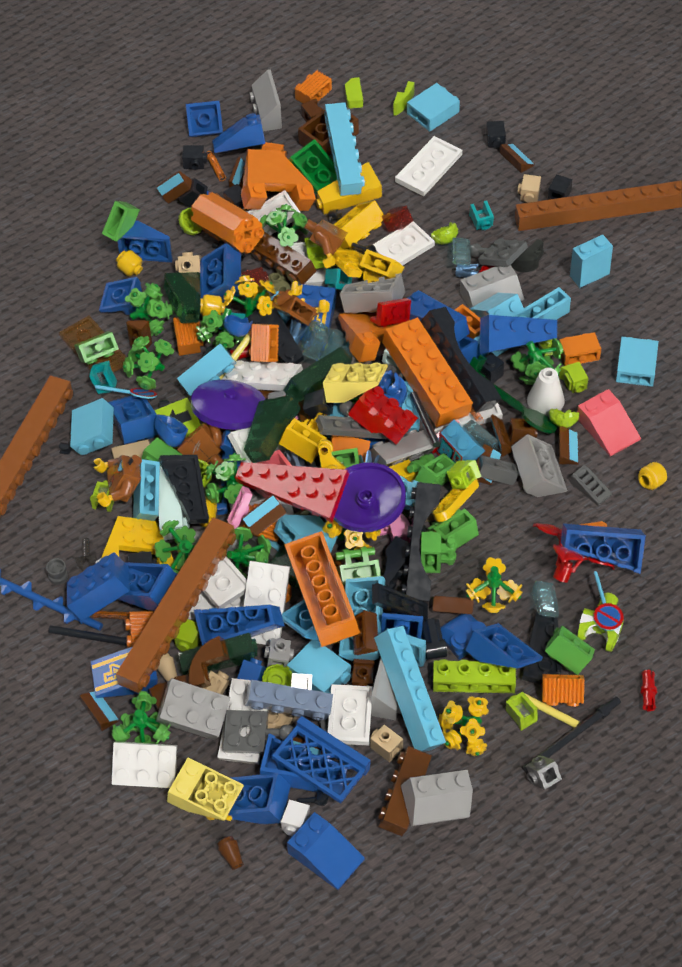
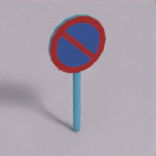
M100 385L94 386L96 389L127 393L140 398L149 399L157 397L156 392L143 388L125 390Z
M594 571V577L602 604L595 609L593 614L594 621L601 629L613 631L622 625L624 620L623 612L617 605L606 603L598 573Z

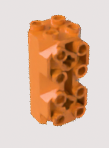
M210 192L209 195H200L192 205L191 211H193V216H191V220L211 237L229 244L240 253H250L264 235L262 223L255 216L213 192Z

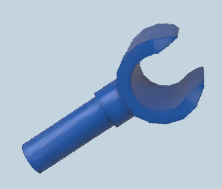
M224 492L222 503H217L218 515L228 513L227 499L224 497Z

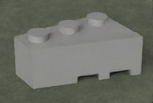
M401 273L395 274V278L386 280L384 277H380L379 281L368 283L365 280L346 284L340 293L344 313L377 312L379 302L402 299L405 294V288Z

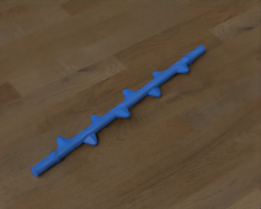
M0 569L2 595L13 591L33 600V609L36 611L46 606L64 614V623L66 624L77 620L80 624L84 623L99 631L102 629L103 623L90 617L81 621L68 607L63 606V597L60 596L52 601L32 592V583L30 581L19 586L1 578Z

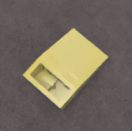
M380 363L333 364L323 381L326 403H345L379 385L388 365Z
M187 758L168 791L167 802L191 813L225 821L244 785Z

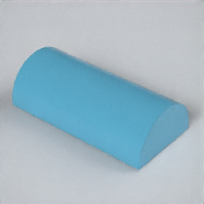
M379 576L346 579L345 592L354 616L364 610L376 613L378 635L381 634L383 608L372 604V584L379 583L385 586V578ZM354 636L340 641L339 656L354 661V659L376 660L379 658V650L358 656L355 655Z

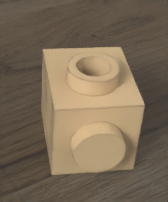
M524 174L522 184L518 185V194H521L520 201L527 203L538 201L541 176Z
M386 725L376 729L370 737L371 749L388 762L403 749V738Z

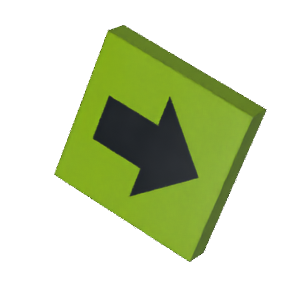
M188 397L154 410L157 415L171 416L183 423L188 428L186 437L201 425L198 417L191 409Z

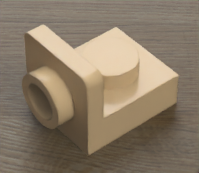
M220 670L218 673L210 671L211 686L203 689L223 694L228 685L231 686V681L228 680L229 675Z

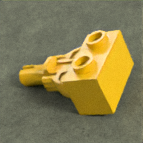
M366 249L359 264L364 269L363 279L364 281L367 280L368 283L379 281L380 277H384L385 280L395 278V274H402L404 266L396 260Z
M319 412L314 419H311L309 424L308 419L300 422L294 418L286 427L279 444L312 464L319 455L317 451L318 443L321 440L327 439V437L320 434L316 423L318 415L323 413Z

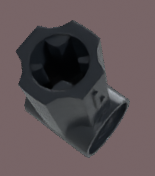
M431 618L423 621L422 629L426 641V659L447 657L446 642L442 638L439 619Z

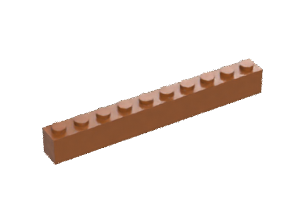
M682 180L516 204L515 221L518 231L680 208L682 207Z
M50 375L0 460V517L5 514L9 501L14 499L18 485H22L24 475L31 469L35 456L37 457L40 454L43 442L48 440L50 430L56 426L58 416L63 414L65 404L68 400H71L73 390L70 381Z
M214 517L211 519L117 671L116 678L119 685L137 693L143 687H147L150 675L158 669L163 654H167L172 639L178 636L180 626L187 621L189 611L197 605L200 593L206 590L211 575H215L219 562L225 559L228 547L234 544L236 540L234 525Z

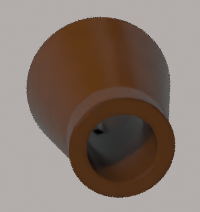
M233 836L226 837L218 842V851L231 866L232 870L244 865L238 842L234 840Z

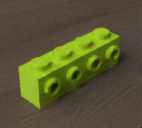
M446 659L434 661L433 692L515 693L516 668L480 661H448Z

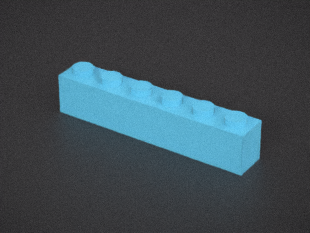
M346 103L325 104L324 116L340 196L361 194L365 181L364 176L360 175L362 173L361 162L358 163L357 160L359 159L358 149H355L356 137L352 136L353 123L349 122L351 119L350 109H347Z
M558 287L525 307L524 311L514 317L557 320L570 312L571 298ZM479 335V336L475 337L474 339L478 341V344H479V347H480V335ZM508 349L501 350V351H496V352H492V353H493L494 355L498 356V355H500L501 353L505 352V351L508 350Z
M403 626L385 630L374 637L412 744L415 749L422 752L433 750L446 743L405 629Z

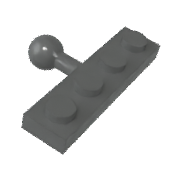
M351 401L341 403L339 406L340 412L346 415V417L318 415L316 419L317 426L322 435L388 439L382 433L369 432L348 415L354 406Z

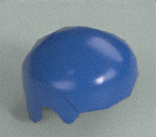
M227 315L223 321L226 331L236 337L248 334L253 321L249 323L247 317L241 319L235 315Z

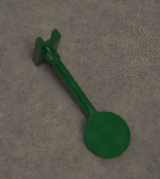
M479 355L478 358L473 357L470 365L485 378V375L480 373L487 358L483 355ZM493 383L501 399L514 409L521 411L522 417L528 424L545 433H554L556 431L557 425L552 423L548 416L539 411L527 409L521 402Z

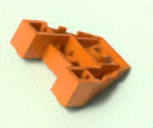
M248 149L245 175L243 176V188L241 190L244 209L260 210L267 200L266 191L283 192L285 190L289 193L290 198L299 211H309L316 200L313 186L287 157L278 150Z
M377 312L344 313L338 316L342 330L346 333V341H349L350 344L349 350L359 362L375 360L380 341H383L385 329L395 326L394 324L387 325V327L376 326L375 323L370 321V317L377 316Z

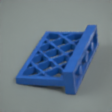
M303 716L299 718L296 727L272 755L273 760L340 804L361 777L369 772L371 762L370 759ZM299 734L305 738V743L294 745L293 738ZM318 746L322 749L323 754L311 756L310 747ZM307 748V757L296 758V749ZM292 750L293 759L285 760L280 757L283 751ZM324 759L325 768L313 769L312 761ZM327 759H338L340 766L328 767ZM309 761L310 770L302 771L298 768L297 763ZM353 769L358 773L355 777L345 778L344 770ZM341 770L342 779L330 780L329 772ZM326 772L328 781L319 782L315 779L314 774ZM344 784L345 790L339 795L332 790V785Z

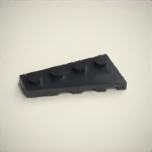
M275 308L272 309L270 315L261 316L258 309L247 317L249 323L253 321L252 324L279 325V353L277 355L282 363L299 364L304 360L303 353Z
M160 455V464L188 523H208L209 515L198 455Z
M539 607L536 610L529 647L543 658L539 662L524 666L523 680L542 685V674H561V663L550 658L545 652L548 641L553 637V632L558 627L556 612Z

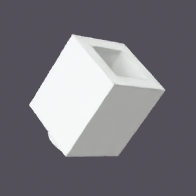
M289 800L281 820L282 831L289 836H293L310 817V805Z

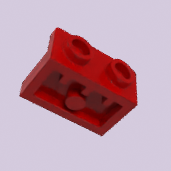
M404 298L379 302L377 305V316L370 317V321L378 327H387L390 324L398 325L409 321L411 300Z

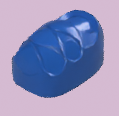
M156 415L154 424L159 437L171 447L181 445L186 437L188 428L176 418Z

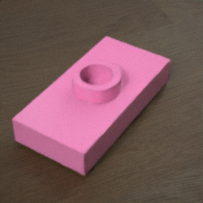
M244 486L241 487L227 519L229 524L234 525V529L239 527L243 515L245 516L248 513V504L253 495L250 489Z

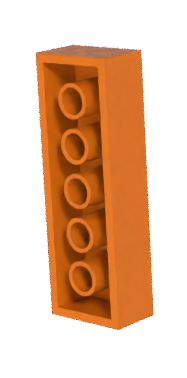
M418 317L385 329L382 343L413 392H417L424 409L436 428L450 423L454 419L458 420L468 416L473 404L472 400Z
M321 531L284 544L321 647L360 634L356 618L323 532Z

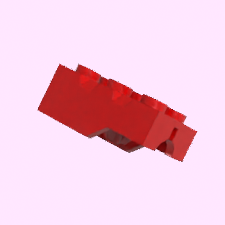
M379 386L364 392L348 413L350 417L369 432L382 433L396 445L418 419L412 411L408 409L403 410L399 407V402L395 398L389 399L386 397L384 390Z

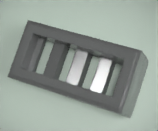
M583 465L572 474L571 484L597 506L612 496L610 490L587 466ZM602 491L603 493L597 497L596 494Z

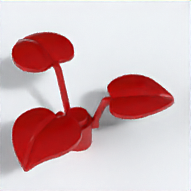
M533 524V527H537L545 533L555 535L559 539V545L553 544L552 546L558 555L557 568L553 575L555 579L568 583L571 573H575L576 568L584 560L607 565L613 570L615 569L612 563L603 562L590 556H582L580 553L562 546V529L551 524ZM569 560H578V561H577V563H576L574 566H572L573 563H572L571 561H569Z

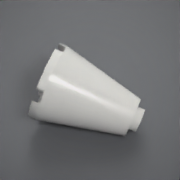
M545 368L540 371L527 397L530 409L539 411L548 417L550 409L561 411L565 403L558 373L552 368Z

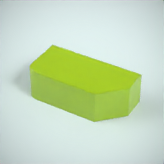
M359 77L351 78L345 84L348 108L363 107Z

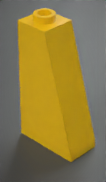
M369 162L361 165L362 173L360 175L364 176L365 181L361 194L340 196L337 180L317 191L316 206L322 210L324 215L328 214L330 210H341L382 197V185Z

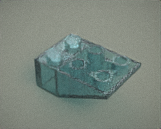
M311 321L302 337V355L318 362L350 361L354 356L349 350L350 344L349 341H346V335L340 330L331 329L322 322Z

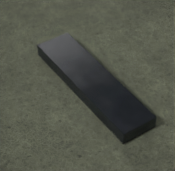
M372 584V604L400 615L423 616V621L428 619L427 603L382 584Z

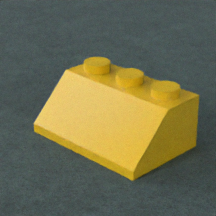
M375 200L356 205L333 224L348 232L341 244L342 249L354 248L352 243L358 244L357 242L360 239L362 240L370 235L369 232L372 229L375 230L382 225L381 222L386 217Z

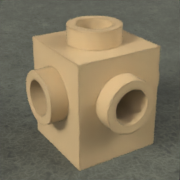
M193 252L182 253V256H179L178 260L175 261L176 271H179V275L184 274V278L194 277V274L200 273L201 255L193 256ZM187 262H190V268L186 267Z

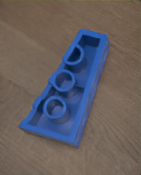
M419 290L408 297L411 300L410 320L418 317L421 322L422 318L430 310L446 307L455 321L454 330L457 342L470 334L466 316Z
M487 315L480 318V355L525 346L529 341H533L535 344L557 338V320Z
M563 524L561 544L569 550L576 551L582 555L590 556L603 562H609L618 567L627 568L641 574L646 535L641 529Z
M274 605L194 610L202 646L218 636L225 639L227 646L284 626L280 607Z
M269 733L260 775L279 773L292 788L318 792L319 789L272 759V755L283 741ZM296 749V758L307 757V749ZM292 750L283 751L280 757L285 760L293 759ZM324 759L312 761L313 769L325 768ZM327 759L328 767L340 766V763ZM309 761L297 763L300 770H310ZM341 770L329 772L330 780L342 779ZM344 770L345 778H347V770ZM326 772L314 774L317 781H328ZM344 784L332 785V790L341 795L344 791Z

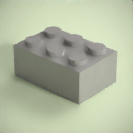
M171 678L167 682L156 722L165 725L170 724L171 727L215 740L220 735L230 697Z

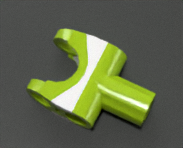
M604 593L606 603L618 604L619 600L614 594ZM584 608L580 619L578 637L584 641L589 634L599 633L606 639L605 651L612 652L618 641L623 623L618 629L606 631L596 625L593 615L595 611Z

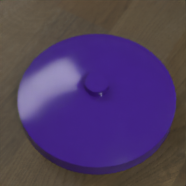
M221 379L205 382L199 385L191 396V409L201 421L217 428L230 430L250 428L260 423L266 414L267 402L263 394L251 385L235 380Z
M359 463L344 469L348 470L349 477L334 516V520L340 526L355 532H373L387 527L400 516L406 503V491L401 477L393 469L378 463Z

